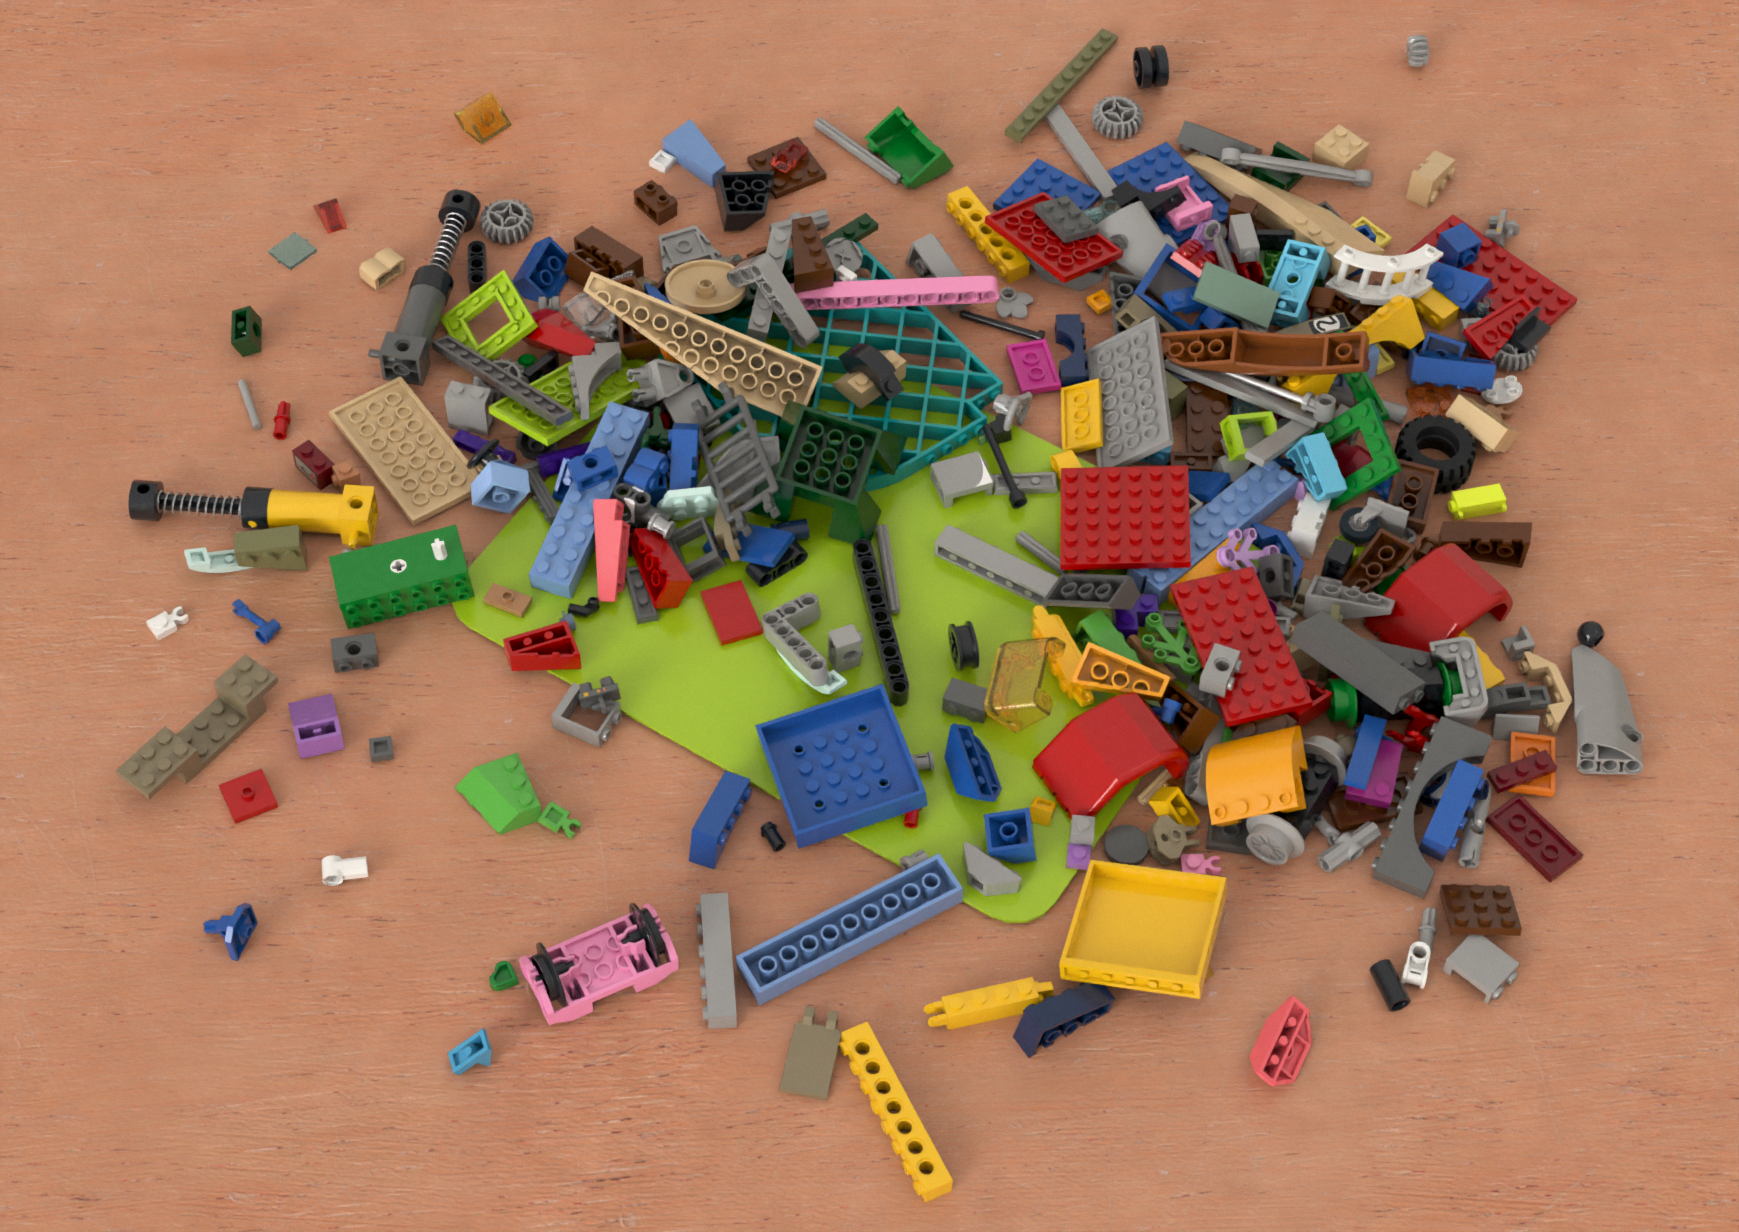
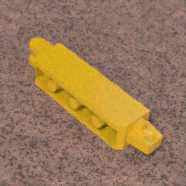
M1036 605L1032 612V623L1034 625L1031 631L1032 638L1040 645L1043 658L1049 661L1051 672L1059 679L1062 692H1066L1070 700L1075 698L1081 707L1093 704L1094 697L1091 690L1070 686L1071 679L1082 654L1061 617L1056 614L1049 615L1044 606Z
M1033 977L943 996L941 1001L927 1004L924 1007V1012L928 1015L942 1012L941 1015L929 1018L927 1021L928 1025L932 1028L946 1025L947 1029L952 1030L1023 1014V1010L1031 1004L1036 1005L1043 1002L1045 998L1053 996L1054 988L1052 982L1038 983V981H1034Z

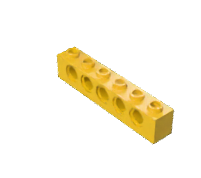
M965 186L947 194L946 209L948 213L955 217L958 225L964 228L970 239H973L979 251L983 252L989 263L998 270L1000 277L1010 284L1028 276L1030 262L1021 250L984 223L985 216L990 215V212L971 189Z

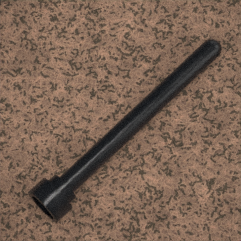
M984 424L983 431L1010 491L1009 502L1012 508H1021L1027 503V498L1024 492L1017 488L991 426Z

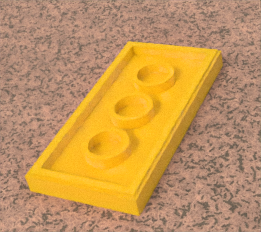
M1099 378L1061 388L1062 449L1065 451L1071 449L1075 454L1103 447L1102 385Z

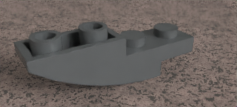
M1527 682L1486 689L1488 709L1481 719L1494 718L1495 714H1506V712L1547 709V706L1551 704L1546 685L1528 687Z

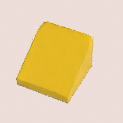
M1036 796L1030 806L1032 822L1049 826L1057 803Z

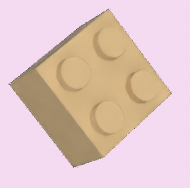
M1339 124L1315 143L1312 160L1317 164L1353 171L1366 160L1369 143Z

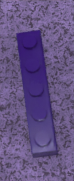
M461 429L453 437V442L457 447L476 454L484 445L490 442ZM500 445L493 451L496 456L500 455L503 461L515 464L517 461L516 454L513 451H508Z

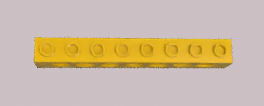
M868 1022L841 1032V1042L839 1043L841 1052L844 1056L848 1055L851 1061L849 1062L850 1068L854 1075L858 1074L863 1093L869 1095L871 1099L870 1105L874 1114H879L884 1133L886 1135L889 1134L892 1138L891 1144L896 1155H901L904 1171L907 1175L911 1174L917 1195H922L924 1201L928 1202L952 1191L953 1180ZM866 1051L867 1054L861 1055L857 1052ZM875 1070L878 1073L870 1074L868 1071ZM879 1090H886V1091H888V1093H886V1094H881V1093H879L878 1091H879ZM895 1109L898 1110L899 1113L892 1114L889 1112V1110ZM902 1129H906L910 1132L907 1134H902L899 1131ZM917 1149L920 1153L913 1154L910 1150ZM926 1169L931 1171L932 1173L923 1174L920 1171Z

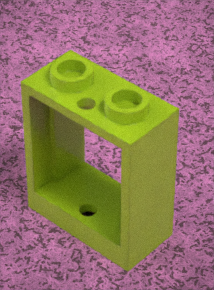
M1272 411L1228 415L1220 422L1230 462L1248 460L1245 458V454L1250 448L1245 449L1238 424L1261 422L1266 438L1277 431V421Z

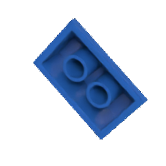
M550 236L536 242L512 280L519 294L523 298L539 302V296H545L546 298L558 296L569 277L564 273L568 254Z

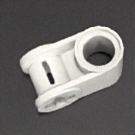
M1418 941L1411 945L1400 981L1402 984L1406 982L1424 989L1431 953L1426 943ZM1414 954H1419L1423 958H1418Z

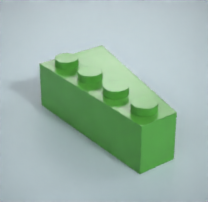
M1102 609L1081 620L1071 636L1075 643L1080 642L1083 645V652L1087 643L1090 642L1142 665L1135 650L1128 646L1123 634L1117 631L1112 624L1110 616L1105 614Z

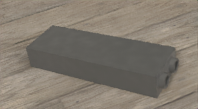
M1321 611L1296 624L1291 643L1390 713L1395 714L1400 710H1405L1412 703H1417L1422 699L1425 681L1325 611Z

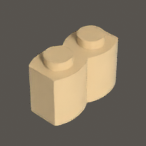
M387 247L378 251L374 258H370L359 267L360 278L374 289L379 290L405 272L406 262L404 258Z

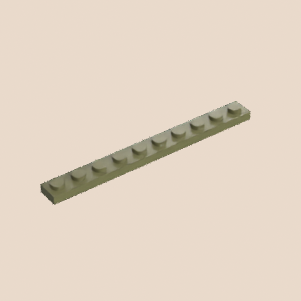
M1102 28L1005 129L1004 135L1021 144L1116 44L1118 36Z

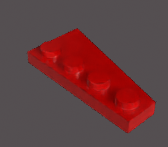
M1522 294L1467 327L1462 334L1484 360H1491L1512 337L1515 326L1532 312L1535 307Z

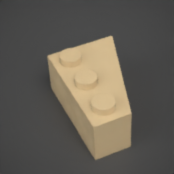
M1435 150L1426 158V164L1421 163L1419 165V171L1415 169L1412 171L1406 199L1425 208L1431 202L1434 203L1439 191L1444 190L1448 178L1452 179L1454 176L1456 160Z

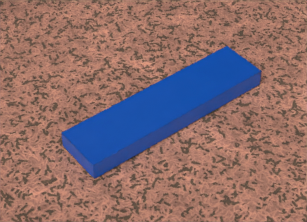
M1365 714L1343 785L1366 790L1386 727V719Z

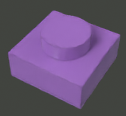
M1068 844L1066 868L1087 870L1090 863L1091 846Z

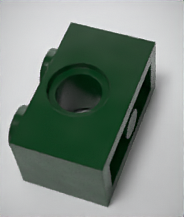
M251 306L233 310L231 324L232 346L242 357L261 352L262 318Z

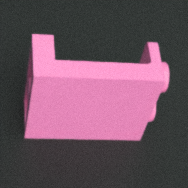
M1188 175L1159 185L1154 191L1162 192L1178 185L1187 200L1179 207L1172 209L1164 215L1177 232L1195 226L1199 222L1210 220L1213 205L1210 201L1203 203L1191 189Z

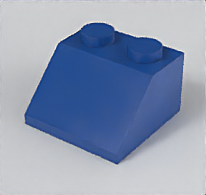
M1427 331L1420 353L1424 354L1427 350L1434 351L1440 354V357H1444L1446 354L1460 356V360H1462L1468 343Z
M1029 808L984 814L988 855L1013 864L1037 861L1033 822Z

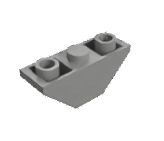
M967 841L964 843L962 857L968 885L985 896L1018 893L1021 890L1022 878L1016 871L1009 870L996 858L989 857L978 846L971 845Z

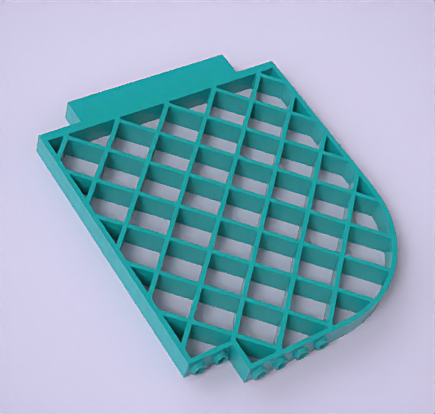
M859 242L856 243L863 255L860 268L867 269L872 274L871 279L857 278V281L896 279ZM792 247L787 250L785 261L793 256ZM753 305L723 323L713 314H698V316L746 335L750 319L742 318L751 314ZM902 306V309L875 307L807 310L810 316L828 317L827 328L818 327L820 335L811 342L824 344L822 355L793 352L794 341L782 323L770 322L767 338L788 340L785 352L823 367L811 398H814L813 408L819 409L820 399L850 402L848 414L828 413L906 437L918 438L916 450H903L895 475L876 470V474L869 476L865 487L867 492L898 483L924 467L935 463L936 460L944 455H949L959 446H964L974 437L982 435L984 433L983 425L987 424V417L981 410L986 405L995 401L998 394H1003L1004 383L925 306ZM834 318L864 321L862 332L833 329ZM869 322L899 325L898 335L868 333ZM904 326L927 328L934 334L933 340L903 337ZM864 343L881 351L893 350L898 355L900 353L930 356L929 367L906 364V377L902 379L904 381L926 383L925 394L900 392L887 402L880 395L869 405L886 406L884 418L854 415L856 405L834 388L832 384L823 383L825 372L848 373L838 357L828 356L829 346L852 347L856 344ZM659 354V358L665 360L663 355ZM935 357L959 359L965 365V371L934 368ZM680 372V379L686 382L687 374ZM694 373L692 385L700 384L713 410L716 411L726 404L725 400L716 399L712 395L714 387ZM931 384L962 387L961 398L930 395ZM967 388L984 389V391L974 397L965 399ZM747 403L753 420L773 422L771 434L758 432L759 437L775 436L781 417ZM739 405L720 417V423L723 424L740 413ZM891 408L922 410L921 422L890 419ZM927 411L958 414L957 426L926 423ZM963 415H966L972 423L962 428ZM743 421L728 431L735 435L743 429ZM779 439L780 451L785 452L788 444L787 441ZM923 439L940 441L921 452ZM805 452L804 454L811 455L813 453ZM818 477L819 480L826 479L825 477Z

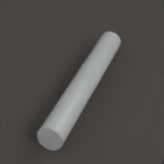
M244 379L238 381V386L253 429L259 430L262 427L247 383Z

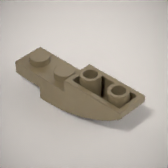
M728 488L725 491V495L731 494L733 492L732 489ZM740 498L729 505L731 511L741 506ZM719 503L714 518V535L721 551L727 549L731 561L734 562L740 560L739 550H742L740 541L736 538L739 536V533L735 526V520L730 523L725 520Z

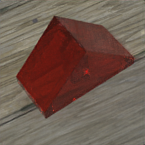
M337 198L313 205L328 234L347 228Z

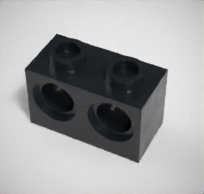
M1335 538L1325 556L1321 576L1341 581L1350 569L1355 546Z

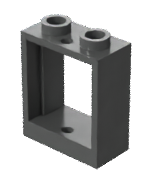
M703 516L692 520L681 528L675 529L667 539L668 544L692 578V583L727 565L712 527ZM706 533L713 551L686 564L680 547Z

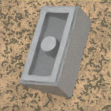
M1495 714L1491 725L1492 738L1495 740H1509L1511 731L1538 735L1540 716Z

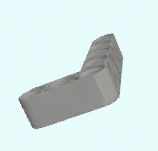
M763 253L744 260L727 273L728 282L736 288L756 282L796 345L805 348L820 335L818 327L769 254Z
M805 593L765 613L762 616V624L766 639L810 684L818 687L827 684L829 681L827 662L796 631L816 621L821 616L817 595Z

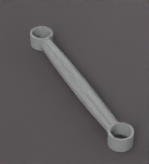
M1223 148L1221 152L1220 162L1226 165L1243 164L1290 174H1300L1302 176L1353 182L1354 185L1360 187H1369L1373 181V172L1369 170L1351 171L1293 159L1241 153L1240 150L1235 148Z
M1217 221L1208 223L1204 230V236L1213 242L1220 267L1237 274L1224 240L1227 236V228ZM1219 228L1217 234L1213 237L1214 231ZM1239 319L1243 330L1257 331L1254 325Z

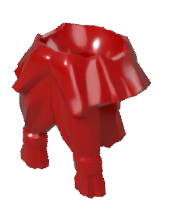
M1409 705L1403 712L1414 718L1409 721L1405 736L1393 730H1387L1386 733L1389 737L1406 746L1408 751L1422 754L1425 742H1430L1431 739H1427L1421 733L1427 727H1432L1434 722L1439 723L1440 719L1436 715L1425 713L1415 705Z

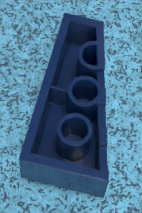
M1083 982L1074 989L1068 988L1060 995L1055 997L1049 996L1039 1004L1027 1006L1023 1010L1022 1018L1013 1038L1027 1057L1030 1058L1036 1054L1035 1050L1043 1045L1046 1049L1053 1045V1041L1061 1034L1065 1037L1072 1034L1079 1027L1080 1023L1086 1026L1107 1014L1115 1001V997L1105 985Z

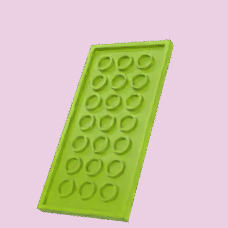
M621 351L622 370L614 372L597 388L590 401L589 419L581 420L580 413L575 411V400H573V391L568 372V365H571L572 361L529 385L570 409L573 413V419L566 421L562 425L555 426L509 396L490 405L489 414L542 444L549 446L602 416L609 402L621 405L634 398L635 396H632L633 389H640L639 381H628L627 378L633 376H627V370L640 368L648 362L641 358L627 361Z

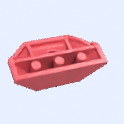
M1290 996L1266 1019L1249 1056L1254 1072L1271 1087L1295 1082L1312 1044L1311 1027L1308 1018L1310 1017V1010L1294 996Z

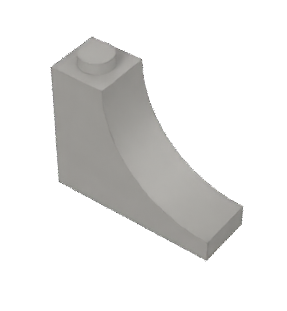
M1250 213L1230 215L1228 250L1230 253H1235L1239 263L1259 261L1260 245Z

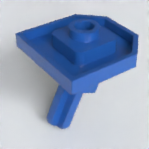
M243 903L237 906L233 916L222 915L220 920L205 921L203 926L206 933L220 934L225 939L224 942L231 959L238 961L258 922L252 905Z

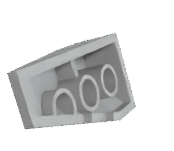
M1315 575L1305 595L1303 617L1310 618L1321 611L1329 614L1332 604L1340 605L1339 614L1343 615V619L1390 615L1395 606V600L1373 592L1365 594L1360 591V587L1352 586L1349 588L1343 586L1342 581L1338 579Z

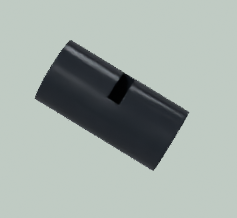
M1385 959L1373 964L1369 971L1389 1011H1398L1408 1006L1411 1000L1402 982L1399 981L1400 978L1391 960Z

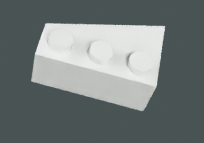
M1306 492L1304 500H1299L1297 507L1298 515H1294L1291 524L1292 531H1288L1287 537L1300 556L1312 559L1331 499L1317 502L1311 493Z

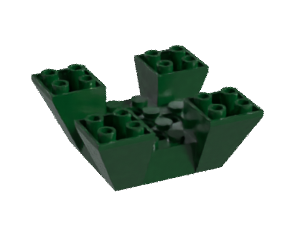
M788 400L775 436H778L780 440L787 441L788 444L782 460L771 466L779 490L772 496L781 515L773 519L770 512H765L763 502L748 512L779 522H787L790 519L797 497L834 508L828 537L852 545L858 539H866L871 542L882 511L865 490L872 468L895 475L908 437ZM832 440H838L840 442L833 443ZM805 452H811V453H813V454H811V455H806V454H804V453H805ZM830 458L832 461H825L824 459ZM845 465H852L853 467L847 468ZM818 477H825L826 479L819 480ZM767 480L755 487L752 498L769 487Z

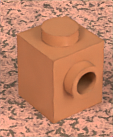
M352 459L332 466L333 475H331V480L334 487H338L341 494H343L345 485L362 486L360 474Z

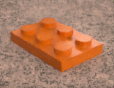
M1511 731L1509 736V763L1544 750L1548 752L1555 763L1556 737ZM1555 772L1509 789L1508 792L1554 797Z

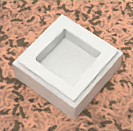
M660 150L649 161V166L665 174L676 163V157Z

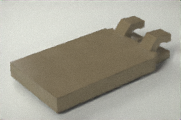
M806 1006L803 1022L798 1021L794 1026L780 1084V1092L827 1101L841 1041L840 1029L836 1028L838 1012L829 1010L826 1026L813 1024L815 1007Z

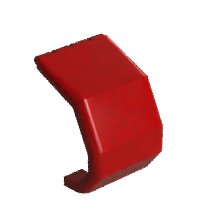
M1447 543L1434 548L1402 572L1383 595L1395 600L1392 613L1390 615L1365 617L1366 622L1364 626L1374 635L1379 632L1378 639L1384 643L1430 653L1429 642L1457 638L1466 628L1487 612L1491 613L1498 621L1505 620L1513 606V600L1505 587L1456 544Z
M1129 692L1113 696L1071 719L1033 760L1032 768L1041 780L1044 778V785L1053 796H1056L1055 799L1064 812L1067 813L1069 810L1067 816L1072 820V815L1095 817L1124 786L1161 765L1166 767L1175 780L1182 778L1189 766V756L1150 705L1135 692Z

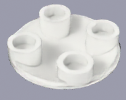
M1509 375L1505 378L1494 379L1493 388L1481 391L1483 399L1490 403L1505 404L1518 399L1523 389L1522 385L1517 381V377Z

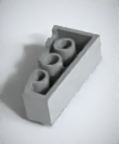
M933 233L912 242L906 264L909 267L913 265L916 268L915 274L919 278L964 277L963 273L953 264L951 256L946 254L942 248L940 240L935 238ZM948 304L944 306L953 314L971 304Z

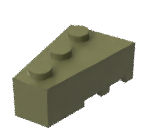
M299 525L234 533V554L238 566L308 571L307 549Z

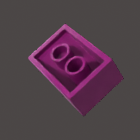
M1382 739L1366 790L1347 786L1344 799L1389 809L1403 744Z

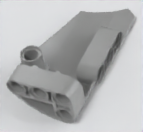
M1137 201L1116 211L1097 224L1099 227L1098 232L1123 250L1122 258L1109 264L1117 263L1132 276L1144 277L1166 243L1178 249L1172 237L1168 234H1163L1142 201ZM1163 262L1147 289L1165 304L1162 298L1165 292L1197 286V283L1166 262Z
M1581 644L1572 649V692L1574 722L1577 727V769L1585 774H1638L1643 770L1642 735L1637 728L1622 673L1601 654Z

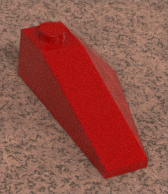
M543 308L532 313L538 327L522 339L529 346L548 351L553 349L559 354L570 357L591 355V352H594V343L596 342L560 312Z

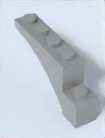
M619 342L594 343V352H591V355L572 356V364L568 365V372L573 391V400H575V411L580 413L581 420L589 419L590 401L601 383L617 370H622Z
M1284 417L1278 420L1277 430L1290 422L1291 419ZM1252 424L1240 430L1245 449L1252 448L1265 439L1262 424L1261 426ZM1222 438L1220 442L1225 456L1219 457L1217 459L1218 462L1211 468L1213 472L1229 473L1231 481L1223 488L1226 489L1246 473L1251 461L1230 462L1224 438Z

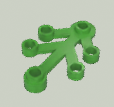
M1150 613L1145 619V629L1149 632H1157L1166 643L1156 641L1154 636L1145 634L1141 641L1142 647L1145 649H1156L1153 660L1156 663L1179 666L1183 674L1187 676L1196 675L1201 669V664L1191 640L1189 655L1183 649L1188 634L1186 628H1184L1183 620H1180L1178 623V636L1175 640L1162 625L1163 619L1158 613ZM1167 652L1174 653L1177 657L1168 656Z

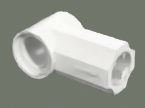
M331 855L324 857L321 861L322 881L325 885L336 886L341 884L343 880L368 877L366 856L342 859L339 856Z

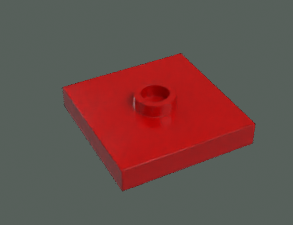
M262 768L219 785L235 824L278 807Z

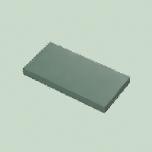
M1206 261L1192 299L1266 331L1280 293Z

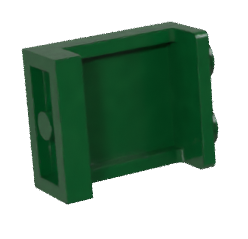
M1279 141L1273 146V152L1270 155L1272 157L1310 162V158ZM1253 167L1251 176L1287 192L1303 177L1300 174H1290Z

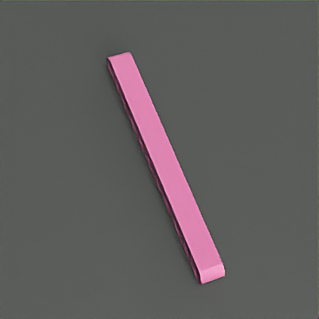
M994 276L839 281L833 282L831 287L799 292L796 295L806 310L992 303L999 299L997 279ZM789 283L794 290V283Z

